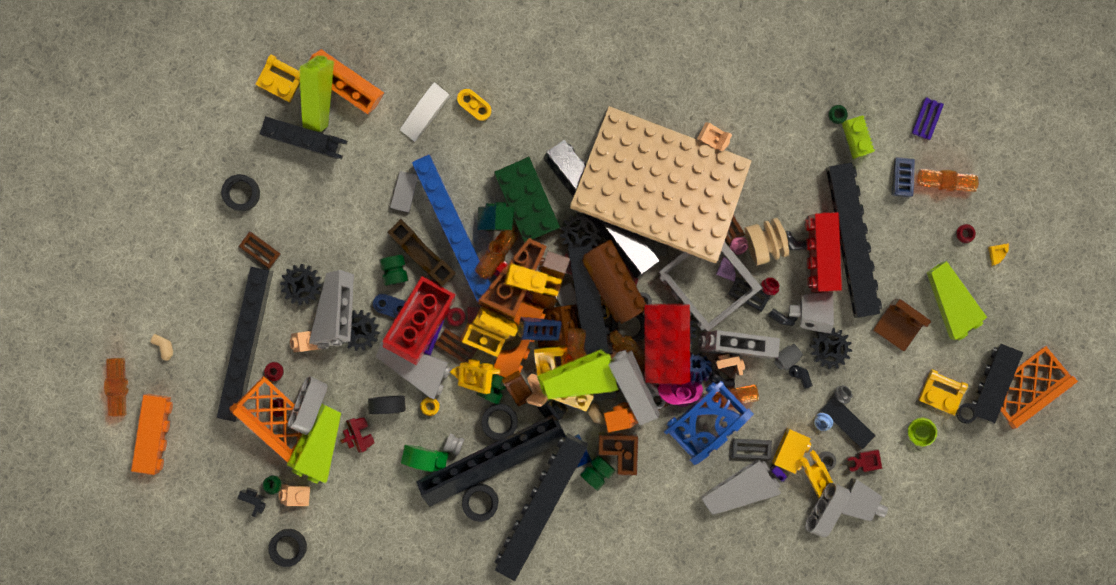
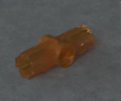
M920 169L917 175V186L938 188L941 191L946 189V191L976 192L979 185L977 175L959 174L957 171L952 170L933 171Z
M513 228L510 231H501L496 240L489 244L488 251L475 268V272L481 278L490 279L498 266L505 262L507 253L518 239V233Z
M569 329L567 351L561 357L563 365L587 355L584 351L585 330Z
M107 358V379L104 383V392L108 396V416H126V395L128 394L126 385H128V380L125 378V358Z
M756 384L732 389L727 388L741 404L760 401ZM718 391L712 397V400L718 402L721 397L720 407H724L727 402H725L724 396ZM705 402L701 407H708L707 403Z

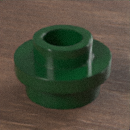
M835 105L830 108L828 117L832 123L841 124L847 119L848 112L844 106ZM836 111L841 113L840 118L835 117Z
M271 475L265 478L263 489L268 494L275 495L280 491L282 484L278 476Z

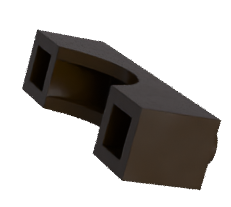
M402 219L387 232L388 236L439 286L444 288L456 276V272L432 252Z

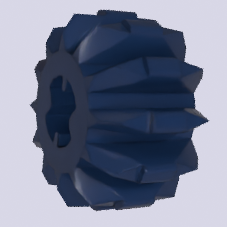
M692 353L690 354V381L692 385L695 382L699 385L702 384V381L707 382L712 374L711 361H707V356L700 357V353L697 356H694Z

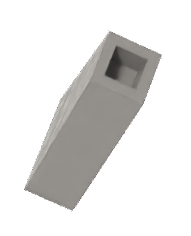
M342 270L326 273L310 336V344L317 345L319 349H328L329 346H342V343L350 342L354 274Z
M719 330L700 333L698 338L699 352L768 359L779 357L780 338Z
M383 339L376 355L379 360L430 398L435 399L436 396H441L444 385H441L443 377L447 378L451 369L448 367L449 362L424 353L416 366L383 347Z
M623 350L616 353L612 357L613 360L609 363V367L639 425L657 419L660 413L645 383L633 352Z
M756 459L700 497L710 513L714 515L781 494L778 489L781 486L775 477L771 478L768 474L770 469L765 461L761 462Z

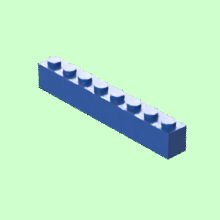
M428 154L413 161L412 164L477 302H479V299L489 289L491 283L432 157Z

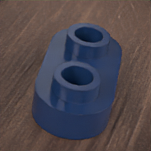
M379 294L373 300V307L380 313L397 318L399 315L397 308L404 306L406 301L387 294ZM381 300H385L386 305L384 307H381L379 305V302Z

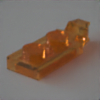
M617 330L611 332L610 340L617 353L626 350V352L632 351L641 373L645 371V351L630 336L623 337Z

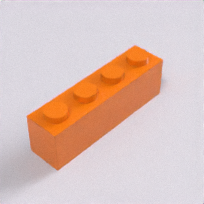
M322 49L310 57L309 61L316 56H325L328 60L334 61L332 90L366 114H369L378 106L384 95L383 91Z
M154 394L143 395L132 472L155 475L163 469L164 459H161L162 452L167 447V440H164L165 433L170 428V421L167 420L168 414L173 409L171 397Z

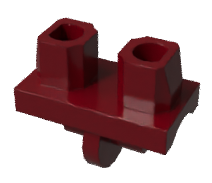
M365 417L352 418L346 421L349 431L348 429L342 431L345 438L340 440L341 444L347 442L349 449L356 446L358 453L367 451V448L375 442L371 434L364 437L361 436L360 430L368 427Z

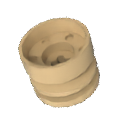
M778 218L771 219V224L769 221H764V231H762L758 224L745 227V238L748 241V248L755 265L768 263L770 261L769 253L776 260L780 258V254L782 257L789 256L787 235Z

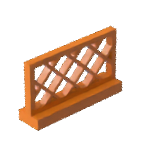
M1045 346L1017 367L1014 377L1020 378L1019 388L1009 387V390L1018 391L1017 402L1008 401L1006 395L1000 412L1007 419L1012 429L1018 428L1078 381L1068 373L1048 347ZM1044 352L1049 357V365L1038 364L1039 356ZM1025 366H1035L1034 377L1023 375ZM1038 367L1049 368L1048 379L1037 377ZM1052 369H1059L1064 376L1059 380L1051 379ZM1023 378L1033 379L1032 390L1022 389ZM1037 380L1047 381V389L1044 392L1036 391ZM1021 393H1032L1031 402H1021ZM1006 403L1017 404L1016 413L1012 416L1006 411Z
M263 376L237 404L234 403L229 409L285 461H289L302 435L298 431L297 433L286 434V424H288L286 410H293L295 404ZM264 382L269 386V395H259V387ZM281 397L283 399V407L273 408V398ZM259 398H269L270 408L259 409ZM248 399H256V409H246L243 404ZM270 411V421L261 422L259 420V412ZM273 411H283V421H273ZM283 424V434H274L273 425ZM297 436V443L291 449L287 446V437Z

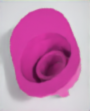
M691 381L682 385L660 383L658 393L667 403L687 407L701 398L703 387L697 382L692 385Z

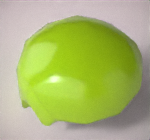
M916 418L908 426V437L917 446L925 447L931 445L936 440L937 427L928 418Z

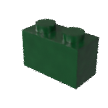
M503 202L486 203L485 207H478L477 230H512L513 207H507L506 203Z

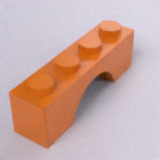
M523 299L514 321L519 325L520 317L544 319V307ZM521 340L517 347L510 350H501L494 365V368L500 369L498 375L507 377L518 370L521 373L523 366L520 363L522 359L526 360L531 350L527 348L529 342L534 343L535 340Z

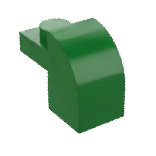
M404 445L401 464L425 471H438L446 467L449 453L429 450L421 446Z

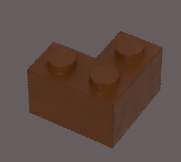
M548 251L546 258L542 257L540 260L538 272L561 279L562 284L570 258ZM546 281L545 288L554 289L559 293L561 284L556 285ZM530 291V294L533 295L531 303L553 310L557 296Z
M599 433L598 454L617 455L618 475H637L638 435Z

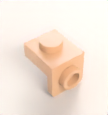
M705 122L697 139L719 151H724L730 143L732 134L723 132L711 123Z
M312 331L291 334L290 346L293 352L319 349L317 345L310 344Z
M729 354L718 356V360H714L717 369L735 365L737 375H743L742 370H745L743 359H740L739 356L730 357Z
M531 374L527 380L532 394L526 401L528 404L541 407L548 398L542 393L537 378L538 375Z
M281 485L278 494L281 504L285 506H309L310 486Z

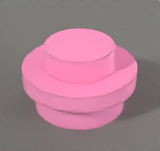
M737 237L732 240L729 248L736 255H740L748 249V241L745 237Z

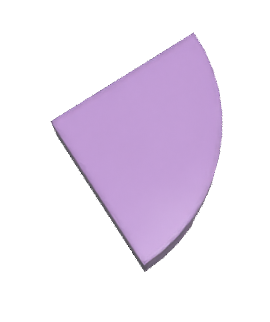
M723 257L716 275L734 282L736 277L735 269L731 262Z

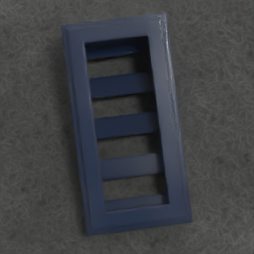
M895 157L891 195L913 197L915 159ZM900 163L910 164L909 168L900 167ZM899 171L909 172V175L899 174ZM899 178L908 179V183L899 182ZM899 186H907V190L899 189Z
M520 317L518 336L522 340L559 341L562 322ZM543 326H545L544 334H542ZM550 326H553L552 335H549Z

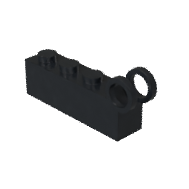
M267 116L264 118L259 134L271 140L341 160L343 158V155L339 154L341 145H347L348 142L339 137L325 135Z
M1000 344L998 348H993L990 356L993 358L991 365L987 364L983 373L986 376L984 383L980 382L976 391L979 394L977 401L973 400L972 404H962L956 411V417L961 423L969 424L976 418L992 425L996 423L1023 355L1022 351L1004 344ZM962 408L971 409L973 412L971 419L967 420L961 416Z

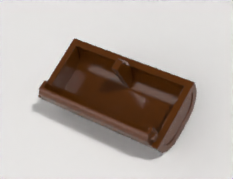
M611 239L584 254L582 262L615 322L617 321L622 324L645 310V305L647 304Z

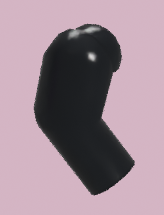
M785 231L789 250H807L806 240L796 241L790 231Z
M774 308L768 315L781 325L794 326L798 320V317H792L789 314L786 317Z
M794 365L789 369V375L801 379L804 389L813 386L807 369L798 365Z
M712 370V374L709 377L710 383L714 382L716 384L722 381L726 388H735L734 378L723 379L719 375V371Z

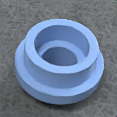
M818 413L814 418V425L821 431H827L833 426V420L828 414Z

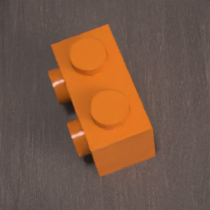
M628 402L619 403L617 406H613V409L604 413L608 432L628 429L638 424Z

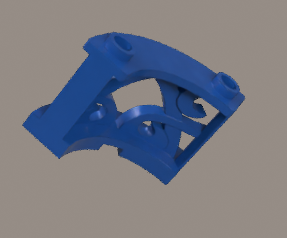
M722 381L716 384L712 382L705 389L707 393L677 419L673 417L666 424L668 427L664 430V433H669L692 457L690 461L694 465L706 459L714 449L717 450L728 440L726 436L729 437L734 431L737 432L754 415L750 409H746L723 385ZM718 391L728 400L723 408L720 407L721 397L718 402L712 400V397ZM705 402L707 403V406H708V407H701V408H699V407L702 406ZM731 404L740 414L727 408ZM706 414L718 415L715 421V430L718 435L715 436L709 432L696 433L697 416ZM690 416V420L688 423L685 420ZM722 416L725 417L723 421L727 422L726 427L720 426L719 422ZM678 427H684L685 431H681ZM700 437H706V438L708 439V442H707V443H704V442L702 441L703 438H701V439H699V440H698V438H700Z

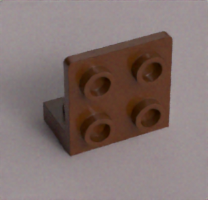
M894 299L873 328V331L901 351H906L920 329L928 327L931 320L903 300Z
M577 304L554 307L553 310L548 308L543 310V314H545L544 319L561 321L562 323L559 341L538 340L539 348L582 342ZM545 326L542 328V334H544ZM550 326L549 335H552L553 326Z

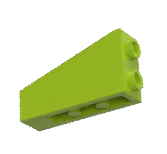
M316 56L299 67L302 126L317 132L323 131L329 124L334 61L328 60L325 56Z
M947 261L939 263L927 272L951 340H962L968 335L967 332L972 328L977 329L984 324L983 320L987 316Z
M602 350L537 376L542 393L548 399L618 390L617 380L609 367L612 359L609 354L604 353Z
M321 404L311 431L307 435H301L287 463V466L293 468L292 473L301 477L304 473L308 475V480L316 484L319 481L327 482L341 417L340 412Z

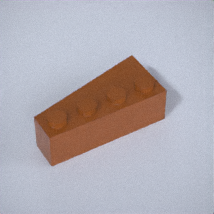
M529 238L509 264L536 271L547 246ZM508 264L485 294L482 295L478 304L514 320L527 290L505 284L509 268Z

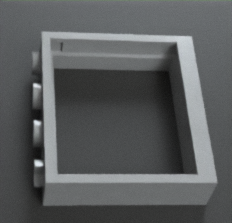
M725 242L721 250L722 253L750 285L751 289L709 323L668 274L671 269L690 254L683 252L659 272L661 274L659 279L665 286L669 284L672 287L673 291L671 293L676 300L679 301L681 299L685 304H690V316L694 314L698 319L695 323L702 331L706 329L709 332L762 289L760 284Z

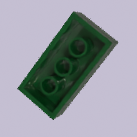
M530 157L494 171L508 206L513 207V217L525 243L529 238L535 240L560 229Z

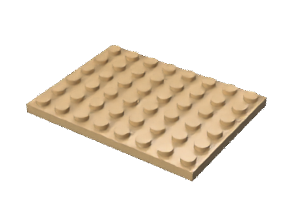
M609 106L570 208L710 262L717 263L752 160L726 150L719 151L697 139Z

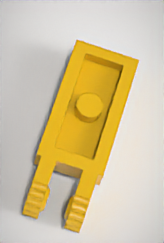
M509 264L505 284L539 294L545 293L558 296V291L545 288L546 281L556 285L561 284V279Z
M812 450L809 453L815 464L810 466L804 456L800 458V462L805 468V473L819 499L829 483H833L824 463L820 460L817 453Z

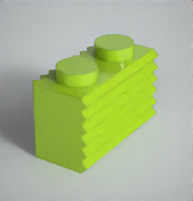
M863 115L841 123L853 159L869 155L875 151L871 141L872 138L868 134L865 116Z

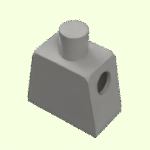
M833 292L802 295L800 305H789V316L800 317L801 328L831 333L834 325Z
M852 478L848 487L851 493L850 499L842 514L872 521L875 514L884 518L888 512V507L880 504L882 496L859 480Z

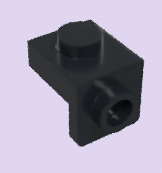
M548 399L541 407L537 406L545 418L554 414L557 420L562 419L568 410L564 403L553 399Z
M243 489L240 491L237 499L255 505L252 513L253 517H257L259 513L262 514L266 507V503H264L265 497L257 494L258 491L255 489Z

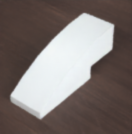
M433 83L411 112L400 131L415 142L439 113L438 111L450 98V95L436 83Z

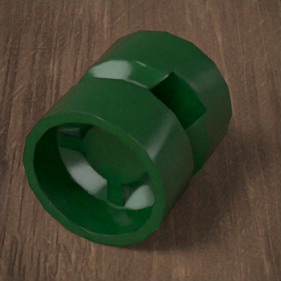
M403 255L379 259L380 268L384 271L382 275L384 286L409 281L407 271L403 269L405 266Z
M492 374L490 393L483 394L477 392L476 394L490 402L499 404L503 396L502 390H506L502 379L505 377Z
M597 454L590 462L591 467H586L580 473V476L594 489L599 491L605 483L604 478L609 479L616 470Z

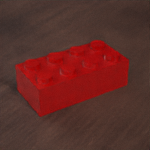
M815 213L809 215L808 219L805 220V229L809 231V238L806 239L807 250L810 252V258H807V269H810L811 276L807 280L808 288H811V292L842 291L839 213Z
M421 276L383 339V347L417 366L455 302L456 294Z
M654 303L645 305V383L682 385L690 382V304Z

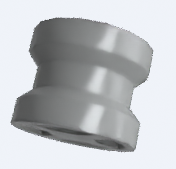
M450 433L443 451H450L454 456L458 457L464 438H456L454 434Z

